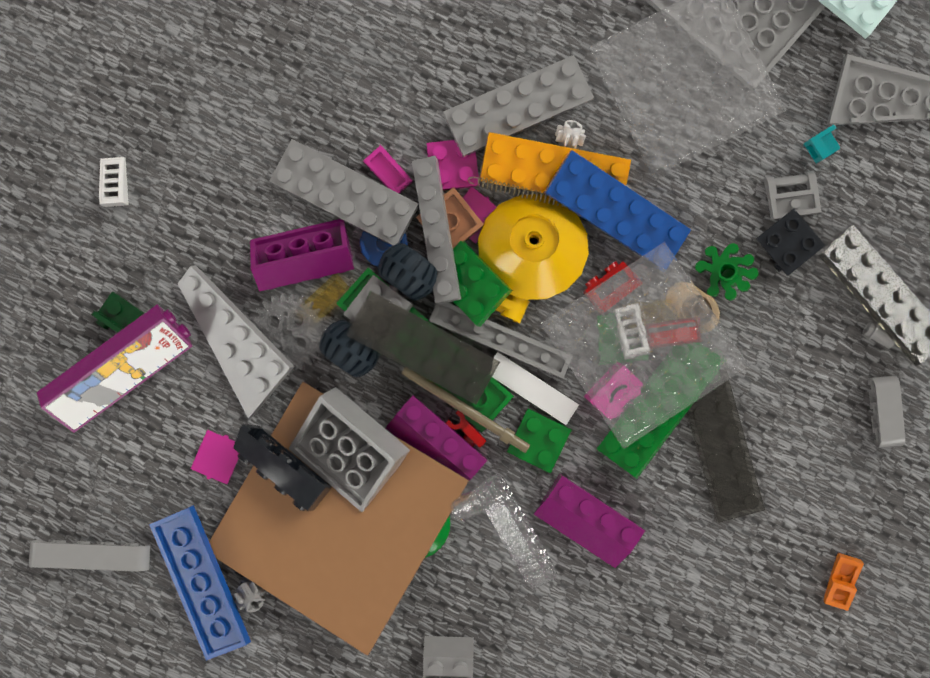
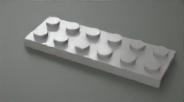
M573 55L443 111V116L464 158L486 147L488 132L514 136L593 101L594 96Z
M291 139L269 182L392 246L400 243L419 208L417 202Z

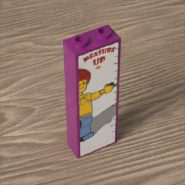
M158 304L36 392L40 408L75 433L192 347L189 336H191L190 331L184 324L178 325L175 316L168 309L164 311Z

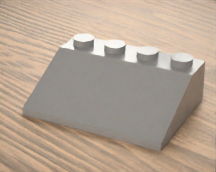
M336 387L319 397L289 447L290 451L361 512L366 509L410 451L409 448Z

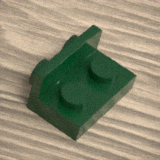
M112 291L99 311L94 310L91 315L97 318L96 323L106 330L111 328L118 333L145 314V312Z

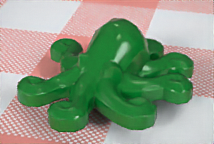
M734 243L729 244L721 256L718 255L716 247L709 246L705 249V254L708 257H712L713 264L701 260L696 263L695 269L698 273H702L705 270L711 273V286L707 289L708 295L712 297L718 296L720 292L718 283L720 281L722 288L725 290V298L728 301H732L737 297L734 287L737 286L741 292H747L751 287L749 281L742 280L743 276L749 280H755L758 277L759 272L756 268L748 270L738 267V265L752 266L754 257L751 254H747L744 257L730 258V254L735 255L739 251L738 245Z

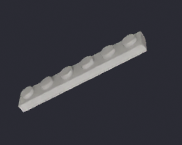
M431 156L412 161L428 261L436 268L438 273L433 287L435 303L442 304L461 300L438 158Z
M448 302L436 304L429 319L433 324L562 379L573 357L490 320H486L481 327L476 326L459 307Z

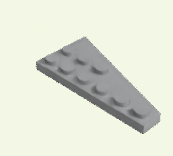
M849 54L844 57L826 126L833 124L849 125L930 120V76Z
M196 265L190 266L177 284L249 419L259 411L295 366Z

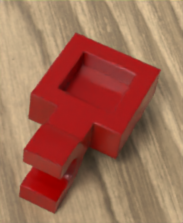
M457 411L456 414L460 417V423L453 424L448 420L446 424L455 430L461 428L465 433L463 438L472 447L477 445L480 448L487 440L465 419L462 412Z

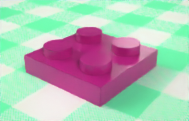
M455 140L426 143L428 157L436 156L438 158L443 190H450L453 187L455 189L477 187L478 179L470 178H479L476 152L463 158Z

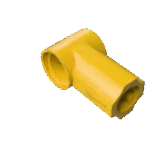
M508 295L495 311L501 313V316L508 317L520 324L530 301Z

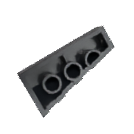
M243 424L240 427L233 447L239 453L237 455L238 458L248 465L250 463L257 468L256 473L263 479H270L276 484L274 488L279 493L285 496L288 494L294 499L293 504L301 511L315 510L332 486L262 427Z

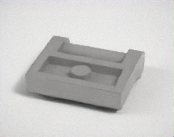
M806 171L805 174L774 178L773 176L764 178L771 220L781 219L792 209H795L800 216L822 212L815 171ZM799 184L807 185V190L777 194L776 190L778 187Z

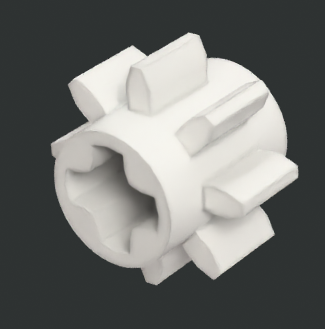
M567 120L564 126H557L555 141L559 142V146L576 149L577 145L583 146L585 130L582 129V125L579 122Z

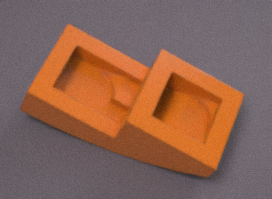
M841 553L837 554L824 596L825 604L849 610L857 592L855 583L864 565L862 560Z

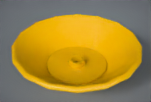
M529 194L527 199V195H523V198L522 195L500 203L485 219L484 226L478 237L479 257L513 290L509 295L524 300L548 299L568 290L581 276L589 255L587 232L579 216L564 205L561 207V203L557 206L558 201L556 200L553 205V198L550 199L548 204V196L544 203L545 195L542 196L541 202L540 194H538L536 201V194H533L532 200V194ZM536 238L538 243L531 244L529 240Z

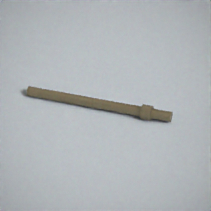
M406 366L403 369L402 375L499 436V440L505 444L510 443L524 453L529 449L530 444L514 435L515 432L508 427L503 428L410 367Z

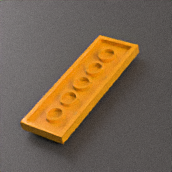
M488 132L480 179L483 177L484 180L487 178L488 182L492 179L493 182L496 180L497 184L505 182L506 186L514 184L515 188L519 186V189L523 187L524 190L528 188V191L532 189L533 191L537 190V192L541 191L543 193L569 151L573 150L626 186L631 160Z

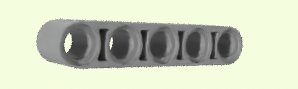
M40 539L31 540L29 567L147 571L150 566V544L138 546L139 543L114 545V542L90 544V541L66 543V540H48V542H42Z

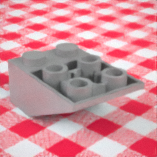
M425 636L423 678H473L474 637Z

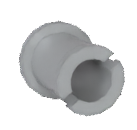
M869 322L863 330V335H865L866 339H873L888 349L897 340V335L879 327L877 322Z

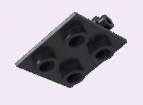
M792 209L756 238L776 262L774 264L775 269L778 272L783 271L787 276L826 246L795 209Z

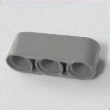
M897 376L869 378L868 385H871V392H869L870 409H873L874 415L871 416L872 429L876 435V440H874L875 446L877 448L904 446L905 427L899 379Z

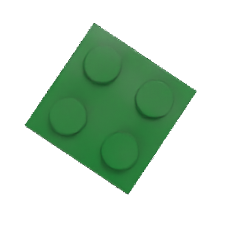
M527 408L515 435L530 444V447L524 453L510 444L507 453L551 473L572 429Z

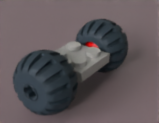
M397 243L388 248L379 261V275L392 286H387L373 275L345 311L344 315L357 324L359 328H356L346 320H339L326 328L320 339L319 349L321 353L353 377H361L370 372L379 359L380 348L376 342L367 336V333L381 344H384L413 305L399 295V291L411 300L418 301L432 292L438 274L436 268L421 254L403 243Z

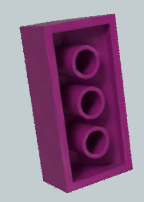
M342 219L250 240L251 271L259 292L354 270L353 256L345 221Z
M415 395L406 402L385 427L395 437L469 481L487 462L485 456L467 443L461 435L450 428L446 422Z
M562 474L558 475L534 512L535 516L614 568L633 551L645 532L642 527Z

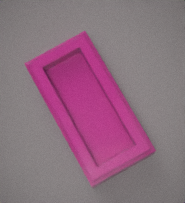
M381 145L363 160L385 187L399 194L413 182Z

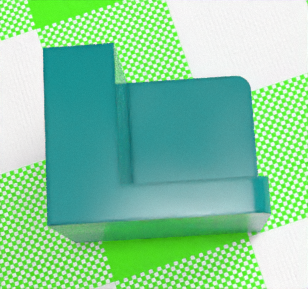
M834 124L804 143L805 148L816 164L840 149L839 144L831 133L836 129Z

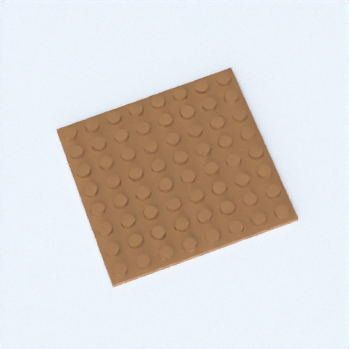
M302 382L271 436L289 450L296 435L323 393ZM397 438L410 451L399 468L363 512L358 510L333 487L315 510L301 511L293 504L294 499L288 494L285 496L279 493L274 488L276 484L270 479L265 480L256 473L257 468L253 466L209 541L216 559L368 656L469 480Z

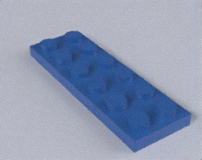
M573 150L569 151L544 191L545 194L663 271H666L691 231L690 228Z
M194 505L149 524L206 661L248 645L251 642Z

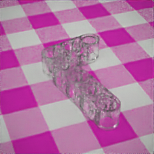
M494 474L476 483L452 502V513L460 522L466 521L484 511L487 513L523 578L531 588L535 589L556 579L557 572L553 562L505 479L500 474Z

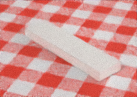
M499 352L496 353L485 370L495 380L567 425L579 404Z

